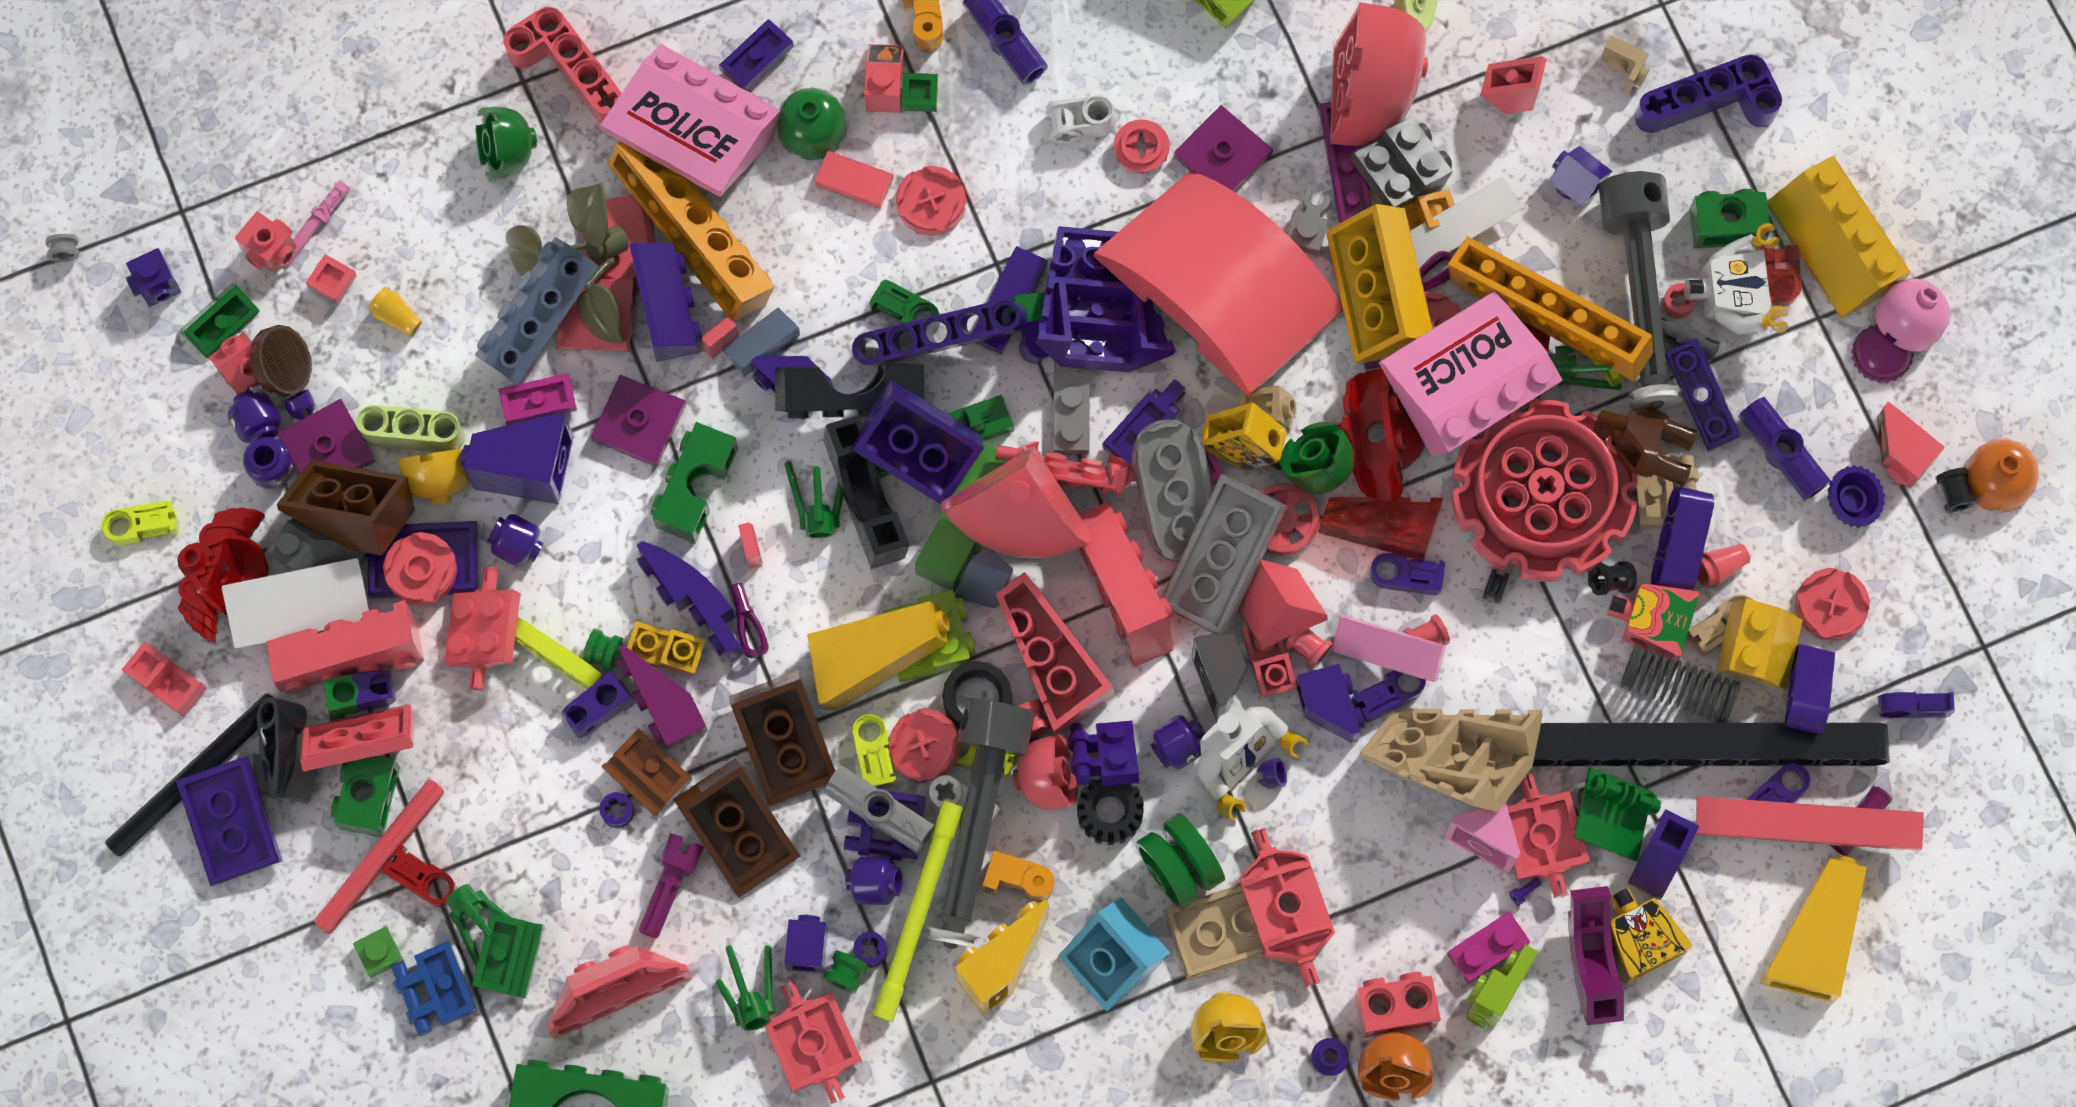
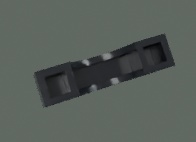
M924 364L879 365L870 383L863 389L851 394H844L834 389L824 378L820 367H775L776 411L787 412V418L789 419L809 418V411H822V417H844V410H857V415L868 416L870 409L890 379L925 400Z
M859 414L826 424L823 442L870 568L874 569L905 559L909 543L897 512L892 510L885 498L875 464L852 449L864 424Z

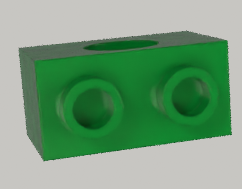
M1741 189L1734 192V194H1720L1718 191L1702 192L1694 197L1689 208L1694 248L1725 247L1729 243L1750 234L1754 237L1757 236V229L1765 223H1770L1766 192H1755L1753 189ZM1730 212L1736 216L1737 221H1727L1721 213ZM1771 231L1764 235V240H1767Z
M373 756L342 763L339 777L340 782H343L340 796L334 797L331 806V817L334 818V823L340 830L381 837L384 834L400 766L395 759ZM364 786L372 787L371 796L367 800H355V794L359 788Z

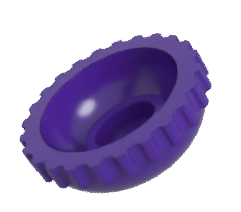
M1847 466L1839 470L1832 477L1833 480L1829 482L1830 487L1827 490V498L1832 513L1837 516L1838 520L1843 521V524H1849L1850 527L1856 526L1857 528L1861 526L1866 527L1875 522L1880 517L1883 505H1885V494L1883 493V486L1880 485V480L1869 469H1864L1862 466Z

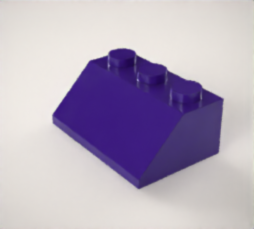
M636 242L629 244L656 362L698 353L696 343L702 342V334L699 321L691 322L689 308H694L695 304L691 287L683 288L681 274L687 273L683 252L676 254L673 243Z
M890 379L870 409L852 449L941 504L942 501L952 496L984 449L980 434Z

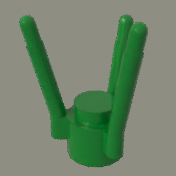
M1567 345L1555 346V353L1548 354L1563 380L1558 385H1578L1613 390L1622 389L1620 383L1610 386L1608 381L1577 377V373L1610 372L1612 369L1610 365H1576V355H1568V353L1576 350Z
M786 461L784 465L799 515L800 530H805L806 537L809 538L833 536L834 528H840L839 515L843 493L839 482L837 483L831 512L829 505L822 504L820 467L814 466V505L808 506V512L806 513L790 461Z
M464 884L448 896L446 903L452 910L449 917L456 924L477 968L479 954L465 926L464 920L466 923L474 921L487 937H491L493 933L481 917L485 910L482 906H485L494 914L511 916L489 900L482 890L475 892L470 884Z
M728 945L725 949L740 993V997L737 999L738 1004H736L721 979L716 981V985L733 1013L737 1027L741 1026L745 1031L761 1029L770 1023V1015L776 1013L772 999L771 946L766 945L764 947L763 998L760 997L758 992H748L733 947Z

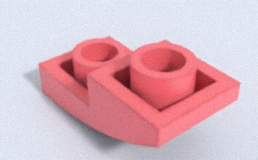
M1248 626L1240 627L1261 698L1296 689V680L1283 640L1261 649Z

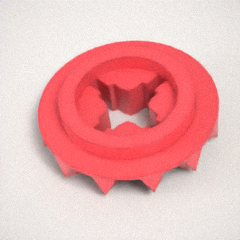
M1140 119L1130 121L1119 129L1114 139L1113 149L1117 162H1120L1128 172L1132 170L1143 175L1151 170L1157 171L1159 166L1164 161L1166 162L1170 142L1168 135L1161 126L1155 122ZM1140 136H1143L1145 146L1152 148L1146 149L1143 158H1140L1137 149H1132V147L1137 146Z

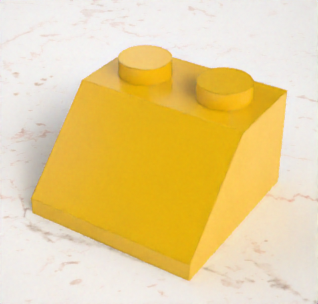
M1744 598L1732 601L1716 672L1786 691L1803 620L1780 607Z

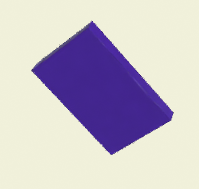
M478 522L405 524L382 556L370 553L368 555L369 598H398L386 583L383 570L385 557L396 541L419 532L433 534L444 540L456 557L458 572L455 584L447 595L474 592L479 589Z
M244 756L176 780L210 886H215L283 862L249 756Z

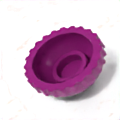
M1877 324L1863 329L1852 344L1851 353L1853 356L1851 359L1854 361V367L1858 368V372L1862 373L1864 378H1869L1872 382L1889 383L1890 381H1896L1898 377L1901 378L1909 370V366L1913 363L1914 353L1896 346L1894 342L1897 339L1892 337L1889 332L1884 336Z

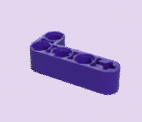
M1750 54L1645 93L1640 99L1634 119L1640 130L1647 133H1655L1738 102L1750 124L1756 127H1767L1773 123L1782 105V95L1763 58ZM1742 72H1750L1756 79H1746ZM1710 84H1718L1722 86L1724 91H1714ZM1687 96L1691 99L1692 103H1682L1677 97ZM1764 102L1769 105L1771 110H1762L1756 103Z

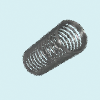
M1638 644L1634 646L1621 681V689L1632 690L1645 659L1636 693L1640 692L1653 662L1644 692V697H1646L1661 664L1659 676L1651 697L1652 700L1655 699L1669 667L1659 700L1661 703L1677 669L1667 704H1671L1685 672L1675 705L1678 708L1693 674L1688 696L1683 707L1684 711L1687 710L1694 689L1701 677L1698 692L1691 709L1693 714L1709 679L1699 716L1703 715L1707 701L1717 682L1712 704L1707 714V719H1710L1725 684L1715 722L1727 723L1740 689V681L1735 679L1729 685L1730 680L1728 676L1721 682L1722 677L1720 673L1715 678L1713 671L1706 675L1705 668H1702L1698 673L1697 665L1693 666L1690 670L1689 662L1682 668L1681 659L1674 665L1673 656L1666 663V655L1663 654L1658 660L1659 654L1657 651L1650 658L1651 651L1649 648L1642 655V646H1638Z

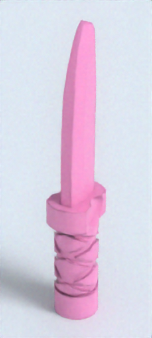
M341 180L336 183L318 207L315 206L310 212L312 215L293 239L297 247L292 260L286 267L292 265L322 223L326 224L331 217L329 215L350 190V187Z

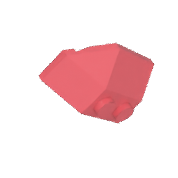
M628 945L619 947L608 954L609 959L597 964L594 961L583 963L574 969L575 974L567 977L548 1022V1031L554 1039L691 979L692 976L686 964L638 946L631 949Z

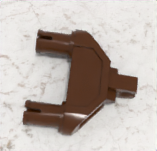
M1651 407L1632 409L1628 416L1601 410L1595 422L1593 432L1605 441L1608 436L1612 437V445L1616 447V456L1627 469L1645 478H1651L1655 475L1684 487L1692 465L1684 464L1661 455L1662 451L1659 450L1660 441L1664 440L1690 451L1697 436V429H1692L1669 420V415H1666V412Z

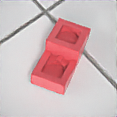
M145 641L121 669L130 678L183 717L207 689L201 682L175 665L168 657Z

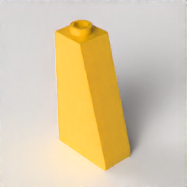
M928 601L807 634L819 705L832 711L840 709L948 644L946 632L950 630V624L946 612Z
M1835 856V859L1830 858L1822 866L1764 971L1760 981L1761 985L1832 1003L1841 997L1867 867L1857 865L1858 861L1847 856Z

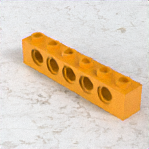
M616 143L608 166L669 243L674 244V249L677 253L683 252L685 263L727 316L736 321L766 306L775 287L774 284L771 282L769 275L750 256L746 246L741 244L730 231L726 221L720 218L710 206L706 196L698 191L690 180L624 143Z
M1468 236L1448 263L1452 284L1480 299L1496 291L1521 321L1602 365H1610L1612 370L1632 381H1635L1653 354L1652 334Z

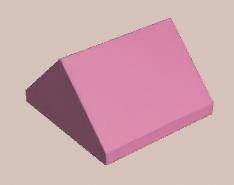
M1506 802L1499 812L1481 808L1454 815L1444 835V838L1507 874H1509L1520 855V849Z

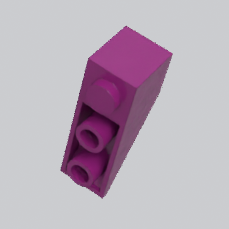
M626 646L618 647L622 656L617 658L616 662L624 678L632 676L638 688L632 691V694L640 711L648 709L654 721L648 724V727L657 745L664 742L668 750L707 731V726L688 691Z

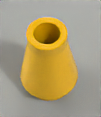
M387 287L382 288L368 306V309L373 313V318L403 332L408 337H411L423 322L395 289L391 291Z

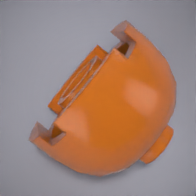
M2007 438L1993 439L1979 446L1965 464V468L1968 470L1966 480L1971 496L1976 497L1977 504L1983 509L2012 512L2023 506L2036 490L2039 478L2038 463L2032 452L2020 442Z
M1392 1030L1369 1041L1360 1055L1358 1082L1361 1080L1362 1089L1375 1097L1400 1100L1398 1093H1412L1411 1099H1416L1429 1093L1433 1087L1434 1071L1432 1056L1428 1048L1420 1040L1405 1031Z

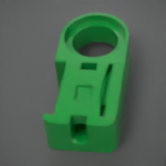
M886 279L881 281L870 299V309L872 312L878 309L899 320L900 324L914 321L915 315L921 311H928L933 316L940 314L938 308L933 303ZM940 324L936 325V327L933 330V334L937 332Z

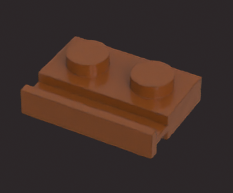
M639 728L613 754V757L601 766L612 779L655 819L665 806H668L693 781L692 777Z

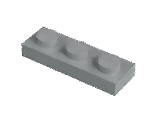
M1054 361V453L1062 455H1089L1090 369L1060 367Z

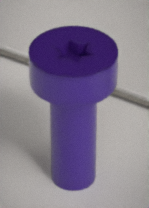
M1536 877L1521 889L1514 888L1511 890L1509 896L1516 905L1520 906L1525 902V897L1542 885V882Z

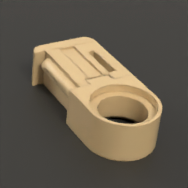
M1742 594L1734 595L1717 606L1713 614L1693 627L1690 625L1687 638L1699 655L1707 656L1722 646L1732 601L1744 598L1753 600L1752 598Z

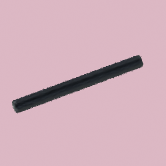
M265 693L116 830L105 841L106 846L116 856H122L182 800L176 780L219 766L258 730V708L265 698L273 696Z

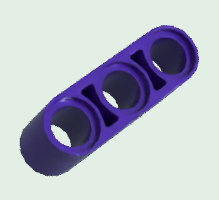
M1678 485L1673 488L1668 500L1653 563L1651 585L1694 590L1714 509V495L1712 493Z
M1798 643L1789 678L1784 721L1786 727L1819 735L1823 734L1830 709L1835 652Z

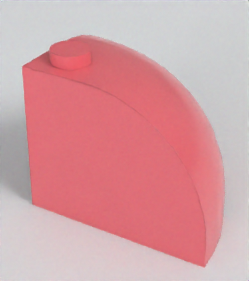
M1360 2L1333 47L1330 144L1347 146L1370 144L1380 139L1385 130L1404 121L1415 99L1420 79L1425 78L1428 69V58L1425 57L1426 31L1424 26L1413 16L1382 5Z
M1034 446L942 501L940 509L948 520L969 539L983 547L1008 556L1020 558L1053 557L1076 550L1090 543L1093 538Z

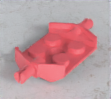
M1039 441L1024 444L1019 448L997 444L995 460L1009 461L1032 446L1038 452ZM1051 452L1046 453L1045 457L1041 456L1056 481L1067 487L1097 488L1103 494H1107L1110 489L1119 495L1127 484L1131 485V482H1136L1133 465L1110 453L1107 467L1102 466V462L1095 459L1083 458L1081 462L1067 460V457L1062 454Z
M1266 828L1257 829L1250 834L1254 840L1258 858L1235 882L1236 885L1241 884L1265 951L1262 954V958L1296 964L1297 967L1299 966L1305 987L1320 983L1313 964V961L1316 959L1315 954L1335 934V930L1309 858L1295 851L1277 850L1276 847L1272 848ZM1280 896H1292L1297 902V911L1295 913L1284 912L1279 906Z

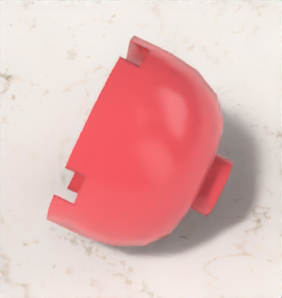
M1062 735L1044 737L1031 742L1028 745L1027 755L1020 756L1018 759V769L1013 771V781L1016 789L1022 791L1025 798L1037 808L1056 810L1072 807L1071 804H1076L1078 784L1076 776L1069 769L1066 759L1073 757L1066 739Z

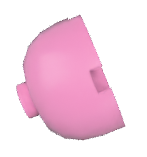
M1907 279L1896 283L1883 294L1875 306V320L1879 330L1884 336L1889 332L1892 337L1897 339L1894 342L1896 346L1912 352L1926 351L1931 348L1933 344L1939 341L1949 324L1950 306L1946 297L1939 288L1921 279Z

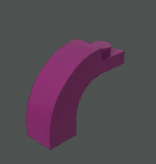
M1608 886L1570 890L1571 911H1568L1570 952L1576 989L1586 1025L1624 1021V990L1616 969L1612 947L1611 894Z

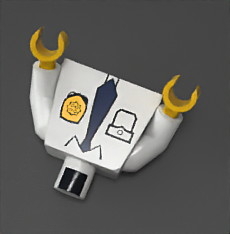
M1765 223L1757 229V236L1754 237L1750 234L1740 238L1711 255L1707 264L1700 271V279L1685 280L1683 288L1685 299L1703 300L1705 317L1709 320H1716L1718 324L1737 335L1763 332L1768 327H1772L1778 333L1785 332L1788 329L1787 323L1785 321L1775 322L1778 317H1786L1789 314L1783 306L1771 308L1764 250H1758V247L1761 245L1770 249L1779 244L1778 237L1767 241L1764 240V235L1769 231L1775 230V226Z
M1238 704L1234 705L1226 714L1219 717L1217 723L1200 741L1201 758L1197 767L1198 776L1213 799H1218L1217 812L1232 821H1235V818L1232 816V808L1235 807L1237 810L1245 812L1246 805L1243 801L1228 795L1227 792L1277 743L1276 740L1280 739L1281 748L1294 758H1299L1293 752V747L1297 742H1301L1307 747L1309 746L1308 741L1300 734L1292 730L1287 731L1288 726L1267 707H1248L1244 710Z

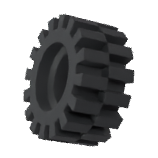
M1101 776L1098 780L1092 779L1087 787L1084 786L1077 803L1078 823L1085 830V835L1089 838L1092 836L1095 838V842L1099 844L1102 841L1107 842V845H1114V842L1118 841L1122 844L1126 842V838L1129 836L1132 838L1136 834L1138 827L1140 828L1144 813L1143 797L1140 796V790L1137 786L1133 787L1131 784L1102 787ZM1105 797H1116L1125 807L1124 816L1115 823H1106L1097 816L1096 806Z

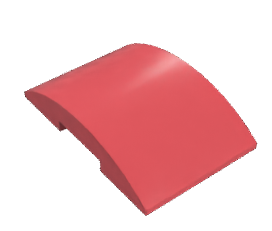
M1189 171L1094 252L1093 255L1144 303L1150 298L1197 340L1199 344L1196 350L1248 397L1343 312L1342 303L1325 277L1303 250L1275 222L1231 189L1192 171Z

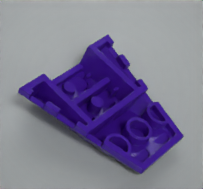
M1058 226L1036 344L1060 367L1132 372L1172 356L1176 351L1172 340H1167L1164 332L1165 323L1161 314L1156 313L1151 299L1149 298L1144 303L1093 256L1094 252L1118 233L1116 231Z

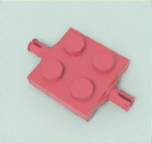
M493 567L483 568L482 587L474 592L453 593L444 664L451 667H470L471 674L468 689L474 691L484 690L487 669L500 664H512L521 593L513 589L496 590L499 570Z
M1528 774L1521 781L1525 798L1517 804L1507 806L1520 849V855L1513 865V870L1517 882L1536 877L1548 878L1553 898L1557 899L1560 896L1569 895L1562 874L1569 869L1588 865L1590 858L1585 842L1573 838L1577 814L1570 791L1554 795L1539 794L1534 774Z
M788 982L794 995L793 997L786 984L782 985L780 989L789 1007L781 1015L772 1018L770 1023L765 1026V1029L793 1093L811 1085L823 1084L830 1104L837 1103L832 1088L835 1089L839 1101L845 1098L837 1077L843 1071L863 1063L833 993H828L815 1000L803 1001L795 984L796 982Z

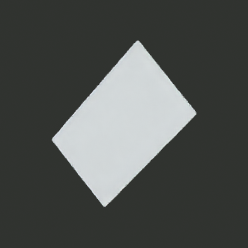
M358 558L222 586L234 648L265 643L266 641L309 628L316 629L317 632L323 631L324 626L329 622L339 619L357 622L363 617L362 612L369 611Z

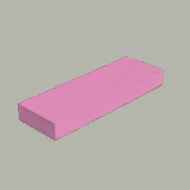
M1344 615L1339 619L1332 652L1435 682L1438 681L1446 645Z

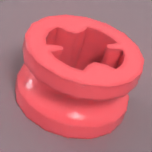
M1677 283L1669 287L1662 300V307L1665 313L1674 319L1688 317L1697 300H1685L1684 304L1689 305L1681 304L1678 308L1673 305L1674 298H1678L1680 295L1684 296L1683 283Z

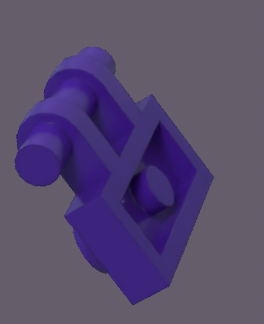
M1132 720L1096 723V734L1091 735L1085 732L1084 724L1074 723L1071 725L1068 746L1070 751L1073 752V758L1070 764L1071 772L1076 776L1078 785H1088L1091 782V777L1101 776L1102 787L1139 783V769ZM1099 752V758L1088 756V753Z
M888 791L896 801L924 818L926 796ZM876 802L870 807L869 813L875 817H882L888 813L890 807L884 802ZM849 810L847 824L861 827L860 837L845 836L844 850L858 851V855L867 857L870 856V853L887 855L896 861H902L903 858L918 859V853H915L894 838L893 842L872 839L874 828L870 827L863 818Z

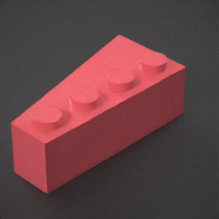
M1105 502L1080 513L1079 516L1093 538L1090 543L1078 548L1090 576L1092 578L1098 577L1095 583L1105 607L1113 606L1110 608V612L1115 623V629L1121 640L1127 638L1130 653L1128 656L1133 667L1173 651L1169 619L1174 617L1173 612L1165 597L1159 599L1155 591L1158 589V584L1151 569L1144 570L1140 563L1143 560L1141 550L1135 540L1129 542L1125 534L1128 532V527L1121 512L1114 513L1109 502Z
M1025 572L996 593L1052 729L1056 735H1063L1071 728L1072 724L1080 722L1113 697L1116 692Z
M402 600L393 603L394 610L387 613H379L378 609H372L362 612L363 617L357 622L339 619L329 622L324 626V631L317 633L316 629L309 628L266 641L273 683L280 692L285 691L286 694H297L306 691L307 686L319 683L323 685L322 680L392 667L395 670L410 669L416 665L415 662L424 660L417 619L407 602Z

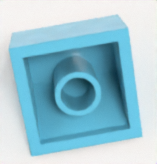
M1121 897L1098 911L1061 951L1058 957L1107 1012L1149 977L1171 953Z

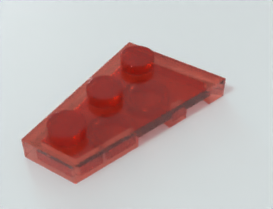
M1329 497L1318 533L1424 562L1442 507L1443 498L1430 497V502H1411V497H1397V501H1376L1373 497Z

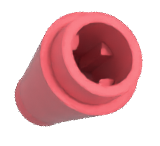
M1737 544L1703 553L1697 577L1700 583L1706 587L1710 585L1716 587L1744 567V565L1750 563V555L1747 548L1743 544Z

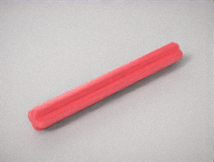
M431 779L423 784L317 915L314 923L328 934L333 932L383 870L387 861L392 859L396 848L404 844L442 797L444 790L439 784Z

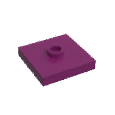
M1220 105L1174 151L1173 157L1189 171L1206 176L1235 192L1273 154V149L1225 107Z
M619 375L591 435V440L658 467L686 407V400L626 376Z
M342 399L329 404L277 433L282 443L289 450L300 474L311 460L361 469L376 462Z

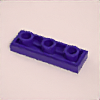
M1698 338L1665 352V358L1678 386L1682 388L1681 393L1707 451H1712L1742 437ZM1701 388H1705L1708 391V397L1704 401L1697 399V392Z

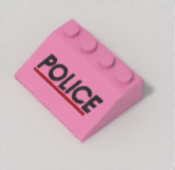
M660 44L638 68L601 123L599 130L720 197L773 141L781 110L665 45Z
M1496 291L1481 298L1379 362L1431 456L1452 451L1563 381L1545 348Z

